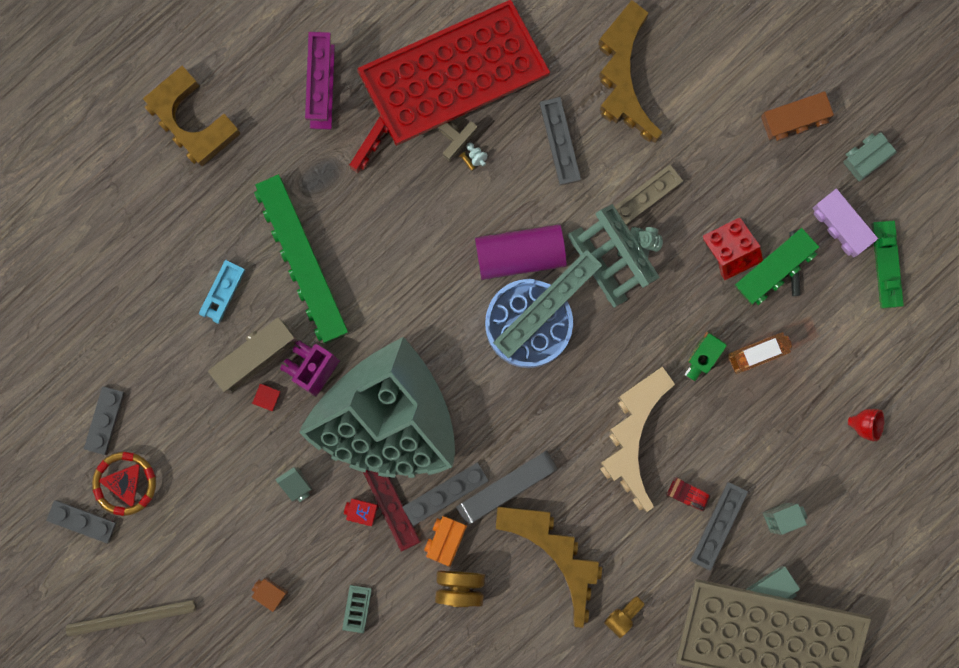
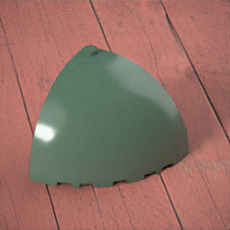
M404 337L376 351L345 374L320 399L299 431L318 450L322 448L331 454V459L349 463L350 468L361 472H366V470L378 472V476L395 478L396 475H408V478H414L416 474L428 473V475L442 472L452 468L454 463V432L445 400L430 370Z

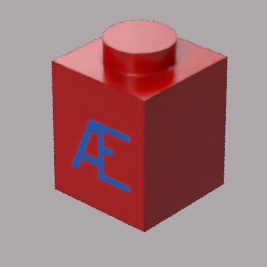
M352 498L351 502H346L344 515H347L346 520L372 527L378 504Z

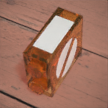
M782 332L728 354V357L737 375L791 353L790 348H792L789 337L787 335L784 336Z

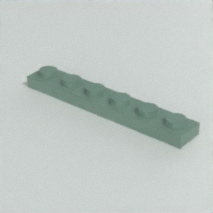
M586 250L493 344L509 359L602 264Z

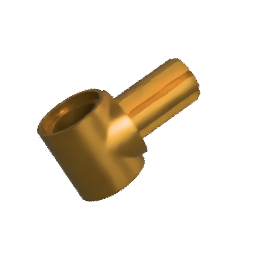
M635 596L622 611L620 609L613 611L604 624L619 638H622L633 626L631 620L644 607V602Z

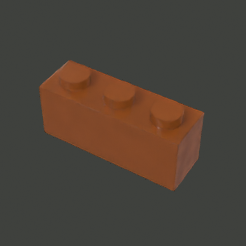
M824 91L766 111L762 114L761 119L769 140L776 138V141H781L788 138L790 133L796 132L801 134L808 131L810 126L816 125L821 127L829 124V120L834 114Z

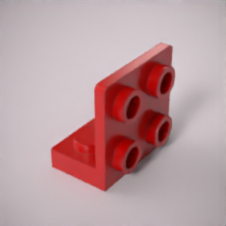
M737 218L703 235L704 242L718 261L720 273L724 280L763 261L760 245L741 218Z

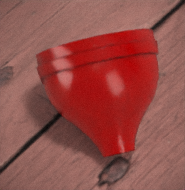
M877 408L865 409L859 414L849 417L848 425L860 437L877 442L881 438L884 429V413Z

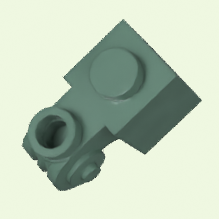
M631 227L630 232L647 258L649 250L657 252L661 249L663 239L658 235L659 229L646 227L644 231L641 228ZM618 250L617 256L622 257L621 253Z

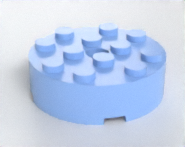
M535 279L518 280L503 287L491 300L486 313V335L492 349L507 363L521 368L540 367L555 360L567 346L573 329V316L568 301L509 359L493 344L551 286L550 284Z

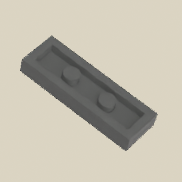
M102 386L84 446L85 450L107 455L125 392Z
M54 500L46 520L107 544L110 542L117 522Z

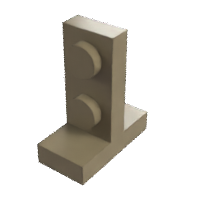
M472 121L469 122L460 134L458 133L459 128L452 122L436 127L439 132L452 142L443 152V157L448 162H451L478 131V127Z

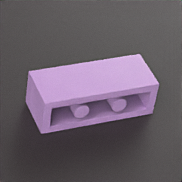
M837 189L813 207L815 217L828 226L829 234L842 243L841 248L848 256L856 257L878 239Z

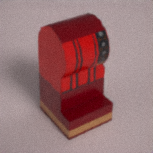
M675 477L666 494L668 497L703 512L711 495Z

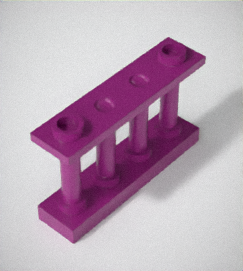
M330 32L308 33L305 119L310 120V129L332 130L335 45H331Z

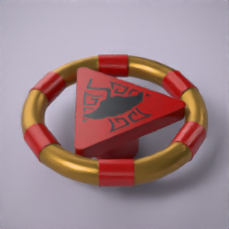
M118 452L106 457L98 465L93 475L92 491L96 501L106 511L120 516L133 515L146 508L152 500L156 489V476L148 461L140 455L131 452ZM125 460L137 463L101 478L102 474L113 462ZM141 466L148 480V488L139 503L134 505ZM100 483L131 507L126 508L110 504L103 495Z

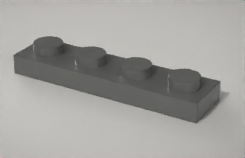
M561 97L539 102L559 186L581 181Z
M477 462L402 508L414 526L488 482V479Z
M730 482L726 483L690 559L691 562L711 571L748 491Z

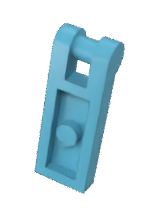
M225 260L200 309L199 315L203 317L208 316L213 319V322L219 324L246 270ZM213 302L219 305L217 311L211 309Z

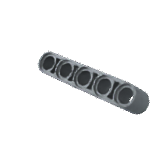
M546 450L459 504L456 508L465 523L469 525L553 473L558 467Z

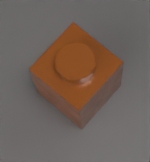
M267 577L262 581L258 580L252 588L254 592L252 598L272 612L276 611L288 593Z

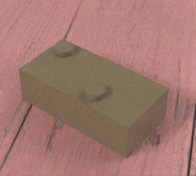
M279 317L258 333L254 331L245 338L247 341L208 370L223 392L227 394L233 393L296 344L297 338Z

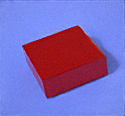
M260 384L252 404L273 412L281 391Z

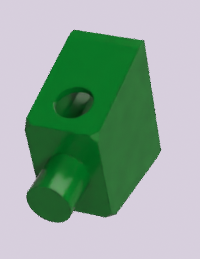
M707 331L689 357L688 362L691 365L685 375L696 382L702 371L707 374L726 348V343ZM701 355L708 357L705 363L698 361Z

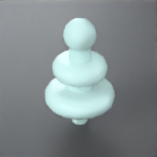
M468 143L466 148L471 151L469 157L472 159L473 166H485V161L488 157L487 153L481 152V149L478 147L474 148L473 143Z

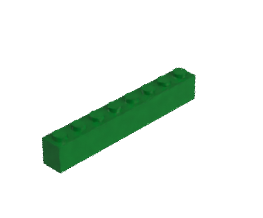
M278 174L255 184L257 191L254 192L259 204L263 202L266 209L262 211L267 223L271 222L274 230L271 231L276 243L280 241L283 248L280 250V254L284 262L288 261L291 269L288 270L293 282L297 281L300 287L297 293L301 301H306L308 309L305 310L310 322L315 321L317 328L314 329L318 341L323 340L325 344H328L348 335V329L282 178Z

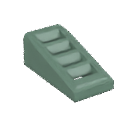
M350 585L342 630L358 633L365 632L372 588ZM353 593L366 594V598L353 597ZM352 602L364 603V607L351 605ZM351 611L363 612V615H362V616L350 615V612H351ZM349 620L361 621V625L349 624Z

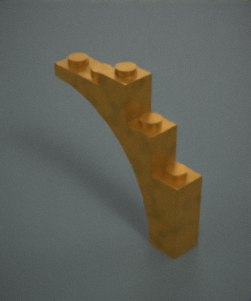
M631 0L603 34L598 43L601 46L600 50L604 54L613 56L600 72V82L609 89L612 87L614 89L601 105L600 111L602 112L601 115L609 122L613 120L617 123L623 117V122L632 129L634 127L637 128L645 140L648 142L652 140L656 143L662 131L650 121L641 108L635 95L630 75V57L633 42L639 29L647 19L648 12Z
M498 507L495 529L512 532L529 539L541 547L556 562L571 592L574 627L584 628V623H588L589 610L585 609L586 601H590L591 588L588 587V584H597V579L601 580L602 566H598V561L572 559L573 555H577L578 542L574 541L575 537L548 534L549 530H553L554 517H550V512Z

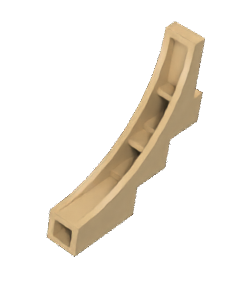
M663 367L618 397L620 400L618 402L619 407L625 414L628 412L630 416L609 430L611 432L609 438L616 447L620 445L621 449L602 461L601 465L603 467L600 468L607 480L611 478L615 481L621 477L622 481H620V484L627 493L631 491L635 497L632 501L639 511L643 509L645 512H648L654 506L645 491L640 476L638 462L639 440L651 409L662 395L675 385Z

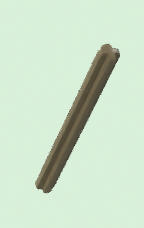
M194 600L68 624L66 625L67 636H75L192 613L196 611V604Z

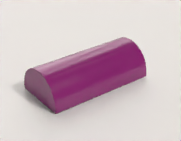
M560 224L475 237L481 280L567 266Z

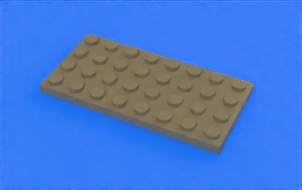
M695 579L675 662L676 664L693 668H858L871 618L870 616Z

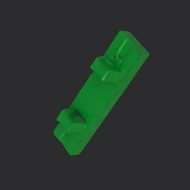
M895 221L873 222L872 232L878 238L874 242L880 309L903 307Z

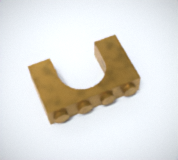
M182 65L143 98L147 103L144 107L152 117L156 114L161 119L158 123L166 133L170 130L175 135L172 140L179 148L184 146L188 150L186 156L193 164L198 162L201 166H204L241 133L225 114L221 115L210 126L200 132H187L178 126L176 111L179 104L199 87L196 80Z

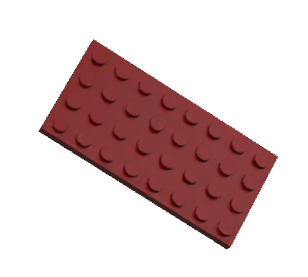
M512 0L505 1L357 68V72L396 146L550 75L547 65Z

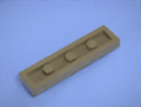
M668 165L614 207L627 225L680 185L683 180L673 167Z

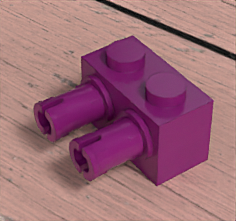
M299 340L296 342V345L300 349L294 346L292 351L304 358V362L299 366L287 358L284 363L289 367L282 364L280 370L292 376V381L300 388L317 397L340 361L332 353L315 344L311 348Z

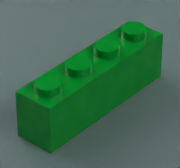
M801 228L737 282L735 288L751 306L755 303L759 306L768 298L766 294L771 289L774 291L778 290L785 283L783 281L788 275L793 277L801 270L799 265L805 260L808 263L818 255L816 251L819 249V246Z

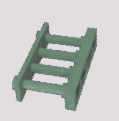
M611 204L595 214L599 219L597 223L586 231L581 227L570 232L567 236L580 256L588 250L602 264L593 276L605 293L608 301L613 307H616L628 300L624 293L639 283L644 288L660 277L614 205ZM604 228L611 239L598 249H595L590 238ZM616 246L622 258L610 267H607L601 257ZM628 265L635 276L619 286L613 275Z

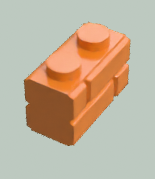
M442 516V519L437 518L432 529L436 532L433 540L428 539L424 551L428 552L426 557L450 567L467 525L446 516Z

